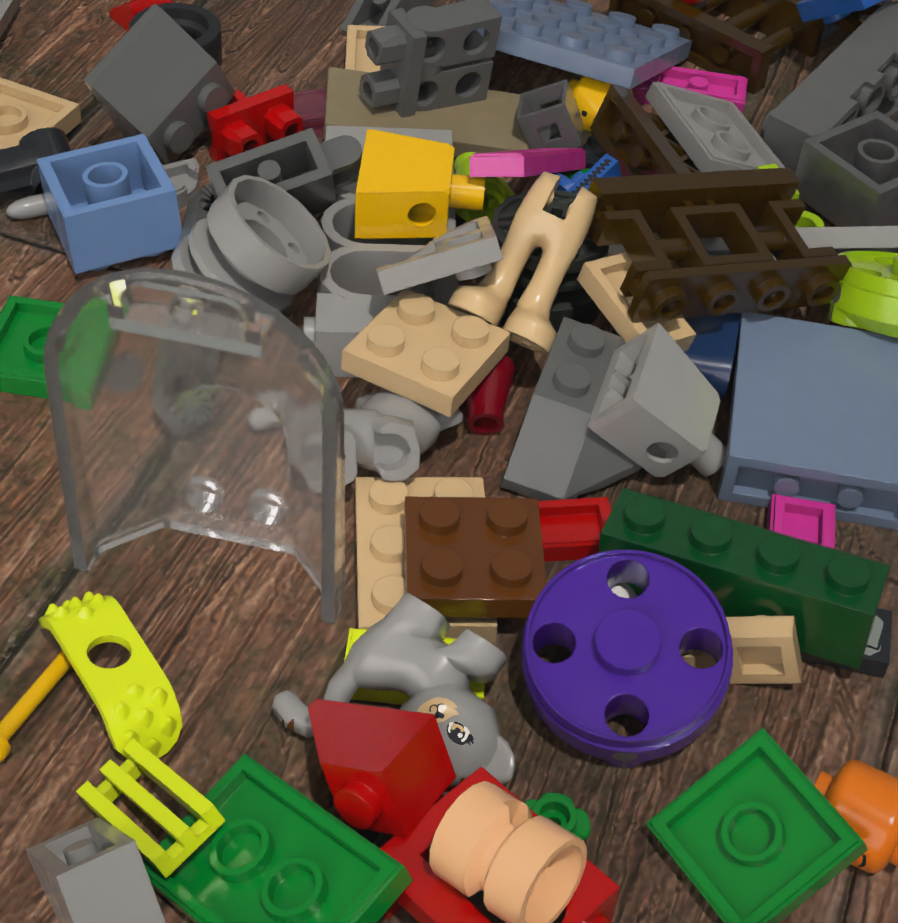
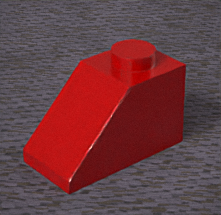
M316 699L308 707L319 762L333 795L335 808L340 814L343 823L347 826L406 837L457 777L434 714Z

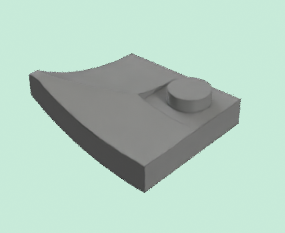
M484 216L437 237L415 252L406 261L377 267V274L384 295H398L403 289L410 290L417 285L456 274L457 280H469L480 277L492 270L491 263L503 260L489 218Z

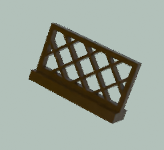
M611 84L589 129L605 152L619 161L622 176L700 172L659 115L646 112L629 89Z

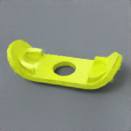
M88 591L85 593L82 601L77 597H73L71 600L64 601L63 605L59 607L56 604H50L45 615L39 618L42 629L46 628L51 631L97 706L113 748L128 759L129 757L122 748L134 738L157 758L167 754L178 741L181 732L182 718L180 707L168 678L117 600L113 596H103L99 593L94 595ZM107 642L118 643L127 648L131 654L126 663L115 668L96 666L89 660L87 655L96 645Z

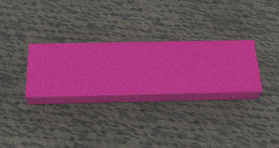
M583 148L522 149L474 153L473 156L469 157L470 177H527L541 175L543 172L557 173L586 169V150H583Z

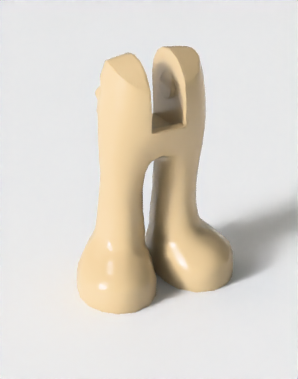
M543 172L522 200L500 249L503 260L493 262L492 270L486 274L478 285L458 286L447 304L453 309L470 316L479 317L487 323L498 327L526 262L533 250L540 247L542 255L536 270L503 329L511 332L510 341L545 355H549L557 335L549 321L551 307L561 282L588 233L597 204V196L582 186L574 202L570 204L565 220L546 212L553 203L555 192L561 180V176L548 172Z

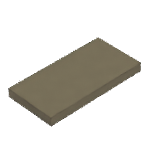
M329 67L323 139L326 136V125L452 130V144L455 148L454 158L465 152L486 153L529 149L517 120L521 94L488 90L486 100L429 111H416L413 116L401 118L391 105L371 108L361 96L359 91L361 75L370 72Z

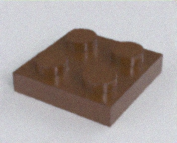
M405 496L406 593L425 602L439 611L444 617L528 618L534 602L547 585L538 498Z

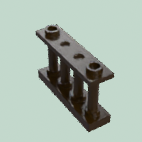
M610 0L608 14L611 11L630 14L636 17L635 24L652 28L653 24H665L678 28L680 30V37L692 40L689 56L685 59L686 61L709 72L748 78L746 91L753 95L765 88L771 57L779 50L789 46L810 57L817 55L825 25L822 18L802 22L796 6L797 3L801 2L800 0H706L696 5H688L680 0ZM715 10L730 18L721 21L707 13ZM750 27L767 36L760 40L743 31Z

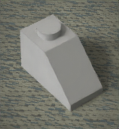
M97 817L26 849L30 863L59 923H166L136 841L102 818Z

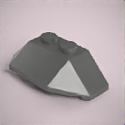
M566 317L563 318L530 401L501 484L502 488L531 498H538L539 501L577 499L578 495L601 489L641 469V466L602 439L587 426L613 352L626 343L621 336L606 332L590 324H583Z

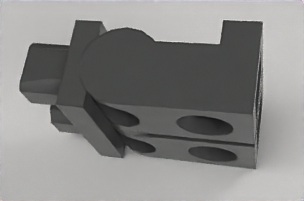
M457 0V3L439 7L417 6L410 9L407 13L403 8L388 10L386 26L367 31L365 48L367 56L376 66L381 65L380 71L361 75L359 88L361 96L371 108L391 105L401 118L413 116L416 111H429L486 100L493 61L489 57L495 56L502 16L487 0ZM484 28V36H482L476 29ZM470 72H476L475 79L469 74Z

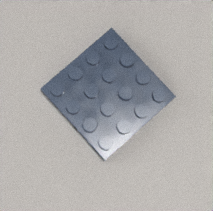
M553 0L488 1L502 16L496 46L497 51L627 89H632L687 59L692 40L679 36L680 30L676 27L665 24H653L652 28L635 24L636 17L630 14L611 11L608 16L592 12V4L579 0H566L565 4ZM484 28L476 29L482 36H484Z

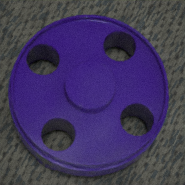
M638 550L600 552L582 558L564 568L540 592L526 620L522 637L524 684L528 697L541 720L561 740L575 749L596 758H601L611 766L623 769L636 767L645 761L672 754L699 737L712 723L723 704L733 667V646L728 622L721 605L709 587L681 564L658 554ZM627 582L635 584L644 593L634 598H624L613 593L610 588L618 583ZM556 644L568 649L572 655L563 662L550 663L539 658L536 653L546 645ZM690 650L705 651L713 657L716 664L710 668H695L687 664L681 655ZM626 714L638 719L644 726V730L637 735L626 737L617 735L610 730L606 723L616 715Z

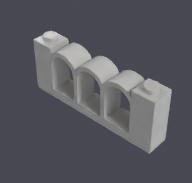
M326 125L325 141L342 135L352 136L360 142L362 154L367 129L432 140L453 146L452 130ZM357 182L335 190L336 202L323 212L321 219V229L327 237L331 255L328 265L318 274L316 317L304 316L303 352H315V376L359 378L341 370L342 350L397 296L384 295L377 274V267L406 261L419 249L436 239L355 238ZM455 208L449 209L447 232L456 228ZM456 274L417 285L410 289V291L424 294L432 300L448 306L447 304L453 292L458 288V280Z

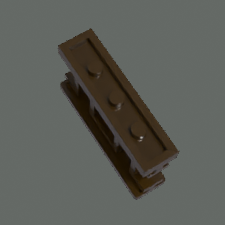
M790 167L593 178L588 188V191L597 196V204L585 238H592L596 246L622 244L632 263L620 290L624 297L633 296L627 313L634 323L825 305L836 296L839 291V281L843 280L849 268L852 267L847 256L838 255L833 247L808 248L796 230L795 226L806 206L801 199H792L800 181ZM653 233H658L660 239H656ZM722 237L732 255L709 256L700 238ZM670 262H675L678 268L673 269Z

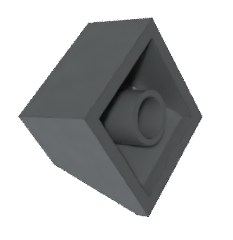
M153 4L83 79L86 86L123 136L127 138L145 134L160 163L163 165L174 163L207 127V112L226 106L233 98V94L236 93L218 63L156 4Z

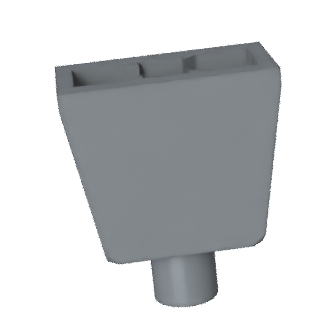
M659 323L614 350L587 424L594 433L655 477H665L689 463L702 476H710L724 465L727 447L712 433L721 402L718 392Z

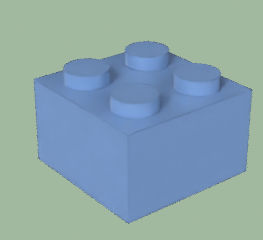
M145 134L36 159L48 215L75 274L103 270L113 264L144 256H157L167 250L175 249L180 242L182 227L176 189Z

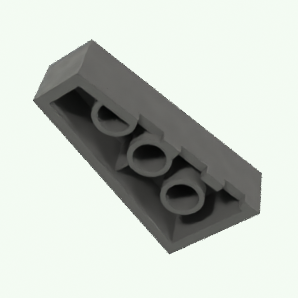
M886 0L765 117L761 126V135L764 136V142L785 168L790 167L794 174L796 173L805 139L876 110L891 120L898 117V4L891 0Z

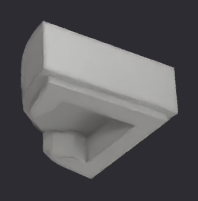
M196 158L162 165L176 189L179 210L185 207L188 199L200 189L199 164Z

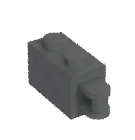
M309 128L206 165L205 167L214 200L218 198L234 178L250 175L261 177L281 187L297 199L313 216L324 212L336 202V189L358 181L362 160V147L356 138L348 135L338 136L319 143L313 128Z

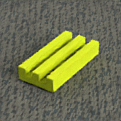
M133 738L122 748L129 757L122 765L118 766L110 759L99 769L106 779L97 788L89 781H86L76 792L100 818L136 841L140 855L167 878L226 820L213 803ZM144 773L194 815L198 821L189 827L136 780ZM123 793L172 836L176 842L165 851L112 802Z

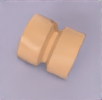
M483 781L472 785L463 792L446 811L435 831L430 847L429 865L435 875L468 897H471L478 891H484L483 902L487 910L506 923H553L570 902L580 883L586 866L587 847L584 840L549 818L541 815L532 818L528 805L495 784Z

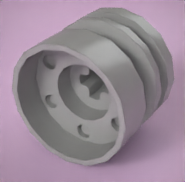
M242 175L234 178L212 203L207 218L197 221L192 227L190 234L178 243L171 260L174 275L184 293L202 312L220 325L236 332L258 335L269 329L277 320L278 314L285 311L291 305L293 295L304 290L328 265L331 251L327 237L317 220L297 199L281 187L261 177Z

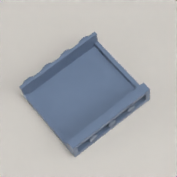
M742 312L733 359L735 361L727 452L719 482L718 500L768 508L772 494L836 504L835 520L898 530V338L870 331L753 312Z

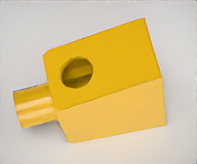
M367 129L356 187L355 238H437L447 232L450 208L483 211L486 177L453 174L455 148L450 144Z

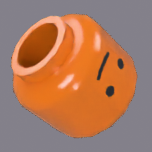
M856 759L844 763L835 777L821 770L814 786L860 836L868 848L851 865L872 874L882 871L889 862L898 866V778Z

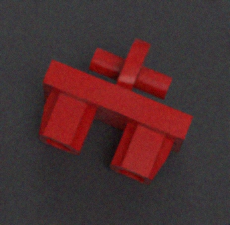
M286 84L248 98L243 92L234 90L236 93L233 94V98L226 106L207 112V121L212 135L209 156L215 162L303 131V119L294 111V91Z

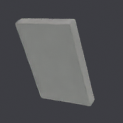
M658 81L652 82L645 96L700 172L756 169L757 166L774 163L779 168H785L733 102Z

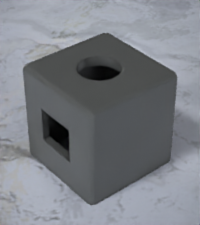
M567 79L520 95L517 120L530 149L578 148L582 146L583 120ZM559 99L560 104L542 109V104Z

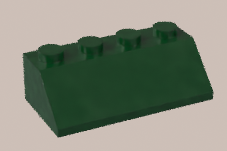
M626 488L622 489L601 531L599 553L612 550H638L658 554L681 564L709 587L721 605L725 617L756 615L794 616L800 652L860 670L892 567L891 564ZM627 583L637 596L644 593L635 584Z

